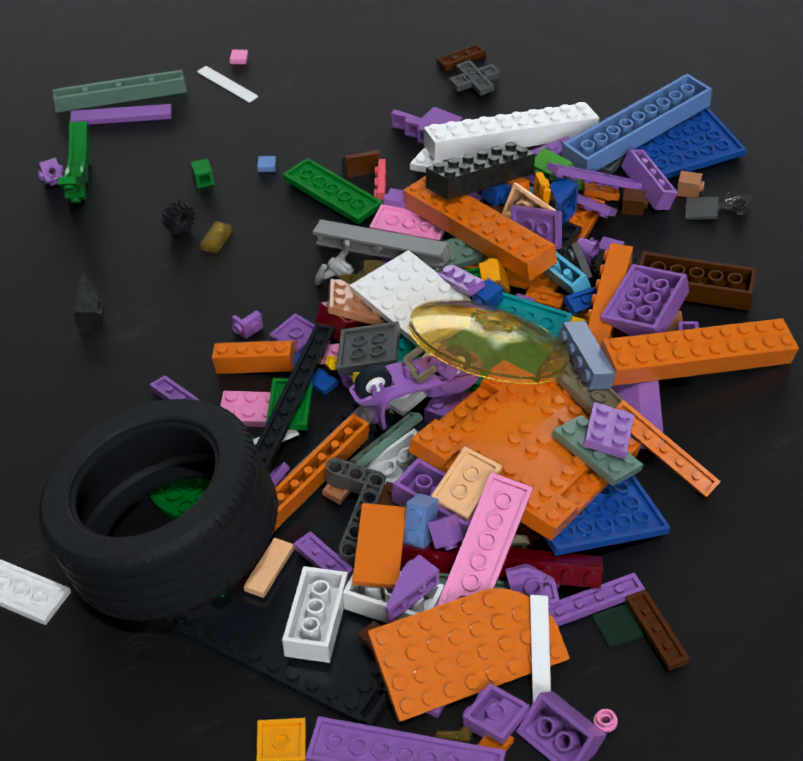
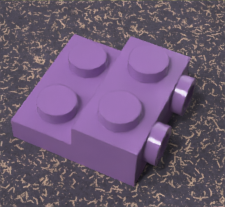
M489 683L485 690H481L478 693L476 701L472 706H468L464 710L462 715L464 728L482 738L487 735L504 744L526 716L530 705Z

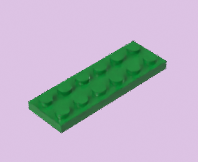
M309 158L304 159L282 174L284 181L358 225L376 213L381 204H383V201Z

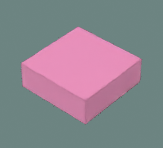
M232 50L230 64H246L249 55L248 50Z

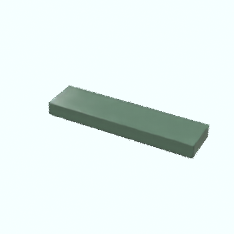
M410 412L350 459L349 462L365 466L423 420V417L420 413Z

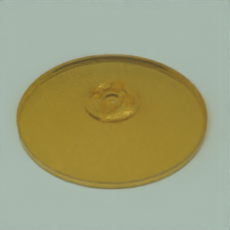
M455 299L428 301L414 308L408 323L409 331L415 341L436 358L465 372L496 381L517 384L549 382L557 379L565 372L569 360L565 346L547 329L519 314L484 303Z

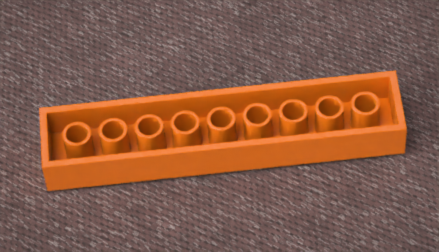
M426 176L403 190L406 208L489 258L498 259L504 267L528 281H531L557 263L555 244L468 194L447 200L426 188Z
M783 318L603 339L600 345L616 372L612 386L790 364L799 349Z

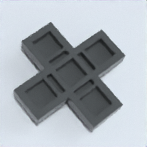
M469 60L456 65V71L460 75L449 78V84L457 92L472 87L481 96L494 91V84L491 81L500 78L501 72L493 64L477 68Z

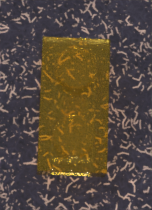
M215 221L200 242V249L217 253L233 231L232 225Z

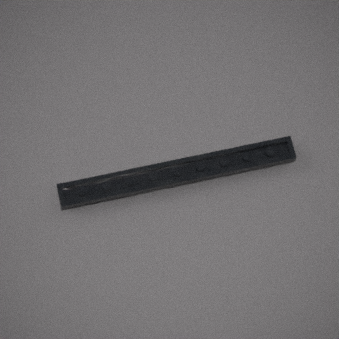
M315 324L259 437L256 448L267 471H269L335 334V327Z

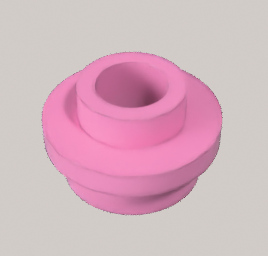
M601 709L595 714L593 722L600 730L607 733L617 727L618 719L613 711Z

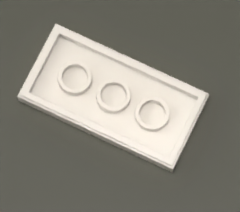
M0 559V606L46 625L71 593L70 588Z

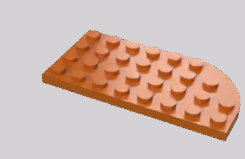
M485 589L366 632L398 722L479 693L481 690H485L489 683L498 686L532 673L530 597L510 589ZM548 612L550 666L568 660L570 657L559 628Z

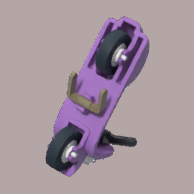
M418 346L404 356L403 362L386 366L378 364L366 367L356 376L355 385L351 386L349 391L354 400L361 405L357 411V416L369 424L377 423L381 430L386 432L392 427L391 421L395 417L389 405L391 401L420 391H425L427 396L431 398L463 392L474 385L480 377L481 363L476 356L469 355L463 348L453 347L447 349L444 352L461 364L460 369L450 381L437 372L436 366H428L434 355L414 359L424 351L422 346Z

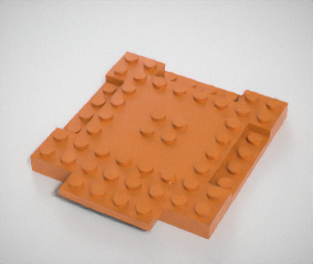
M502 363L485 377L477 390L440 420L435 418L413 436L408 449L410 453L444 473H447L464 446L502 465L503 470L499 474L500 476L533 487L521 522L550 541L609 485L605 479L551 436L553 429L580 415L589 420L590 415L550 374H546L541 380L536 382L505 363ZM630 437L627 452L636 458L641 443Z

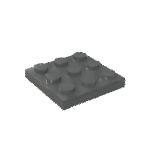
M399 321L342 329L336 368L338 374L359 372L371 365L380 364L386 366L398 363Z

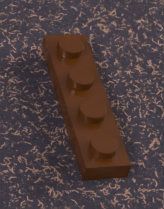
M645 589L626 596L625 603L666 669L671 671L689 664V656L647 590Z

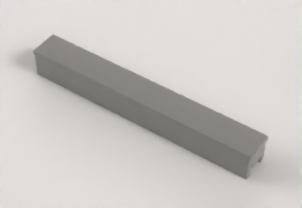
M321 219L312 231L318 237L317 245L342 250L344 241L348 240L351 243L349 250L351 252L394 259L409 250L428 266L441 269L452 258L448 242Z

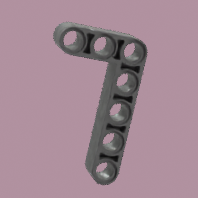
M331 458L326 463L325 481L332 486L360 494L338 551L339 558L353 567L358 537H353V535L358 536L362 503L378 504L385 487L386 477L379 471L340 458Z

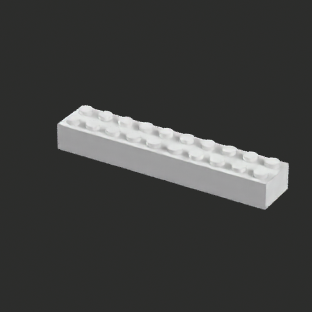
M578 102L574 105H561L554 108L546 107L541 110L531 109L527 112H513L507 115L498 114L494 117H480L474 120L465 119L460 122L451 121L440 125L432 124L424 127V147L434 161L463 157L465 154L477 153L478 150L491 149L492 146L505 145L506 142H515L521 147L543 145L567 136L573 138L598 124L599 117L587 103Z

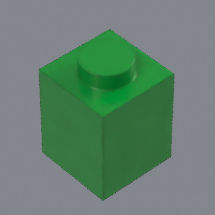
M208 159L190 162L192 176L197 188L214 185L213 172Z

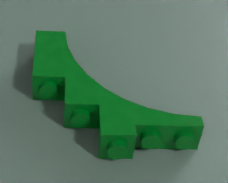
M86 121L69 122L67 168L64 176L58 177V185L65 191V198L71 201L72 204H79L81 201L86 200V183H89L88 166H91L90 127Z

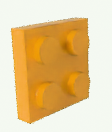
M305 718L258 720L257 761H306Z

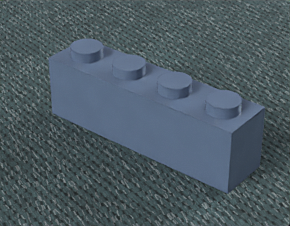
M563 322L561 331L558 333V339L588 390L611 389L616 372L586 322Z

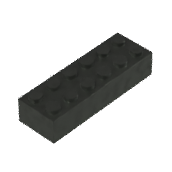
M506 142L505 145L492 146L491 149L478 150L477 153L465 154L463 157L451 158L442 163H434L432 166L426 167V188L449 200L534 174L535 153L517 145L515 142Z

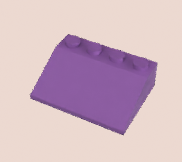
M632 264L600 316L601 320L629 336L666 332L689 293L687 275Z

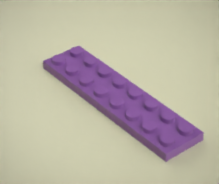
M318 716L305 758L306 761H505L506 750Z

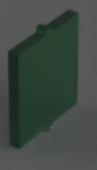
M627 604L613 609L607 608V611L592 615V619L609 648L621 644L627 645L630 641L644 637Z

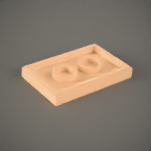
M464 446L431 497L439 499V506L469 521L477 508L490 473L499 475L503 467Z

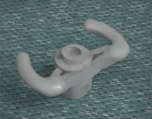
M344 241L343 249L336 258L332 257L327 265H321L314 280L315 285L319 286L324 281L335 277L345 282L351 278L355 270L345 261L351 247L350 241Z

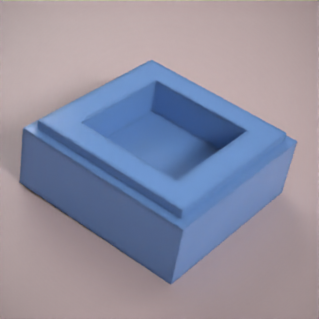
M259 156L258 172H275L276 156Z

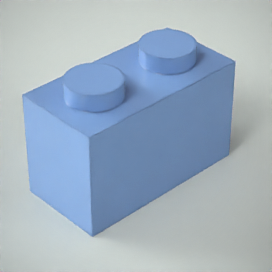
M419 493L407 501L403 543L424 549L433 541L427 523L437 519L438 498Z

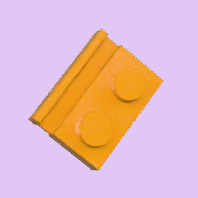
M543 172L535 173L533 195L549 205L551 194L549 180L545 178Z

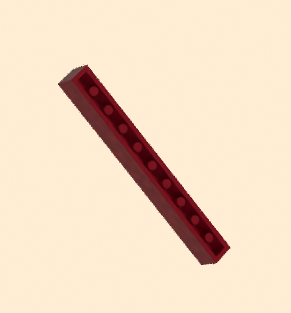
M433 541L424 549L403 543L400 569H403L408 561L413 560L420 554L438 568L439 573L450 574L462 543L458 542V547L444 550V547L435 549ZM510 548L498 579H507L505 569L527 563L553 577L556 584L601 589L603 560L602 556L571 553L555 556L551 551Z

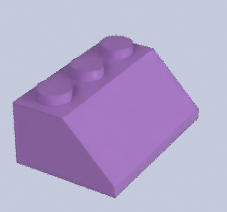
M553 691L539 693L516 731L551 761H588L595 755L607 734Z

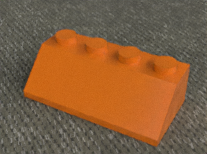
M298 340L215 343L212 361L217 374L292 372L295 366Z

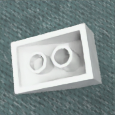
M413 428L367 463L365 467L383 473L386 477V482L394 483L418 458L408 451L411 438L418 431Z

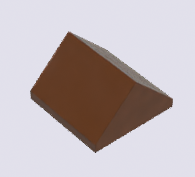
M380 150L344 156L341 161L347 178L375 174V166H378V160L380 159Z

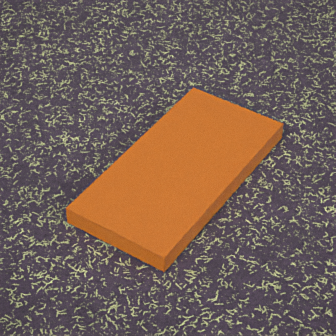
M362 503L352 585L394 589L400 575L406 507Z

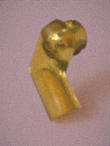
M462 727L460 731L438 730L436 732V738L469 743L472 740V730L468 727Z

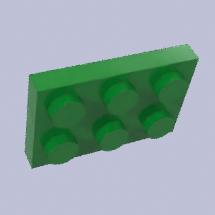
M273 378L266 423L289 378ZM313 380L288 430H307Z

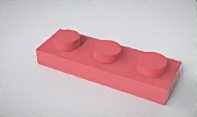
M379 159L378 166H375L374 183L377 189H374V197L383 201L386 195V159Z

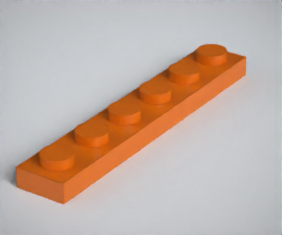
M622 400L615 408L634 414L631 436L703 497L707 498L720 484V480L625 400Z

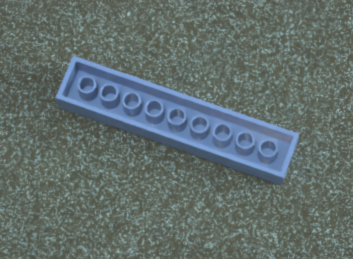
M686 74L562 144V157L571 161L574 167L597 171L627 154L629 149L641 146L709 107L712 88Z

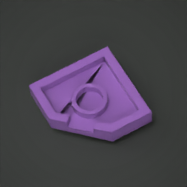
M527 563L505 569L510 590L520 592L529 597L530 595L548 596V605L560 602L553 577Z

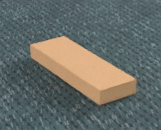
M274 538L244 584V591L264 598L292 554L294 544Z

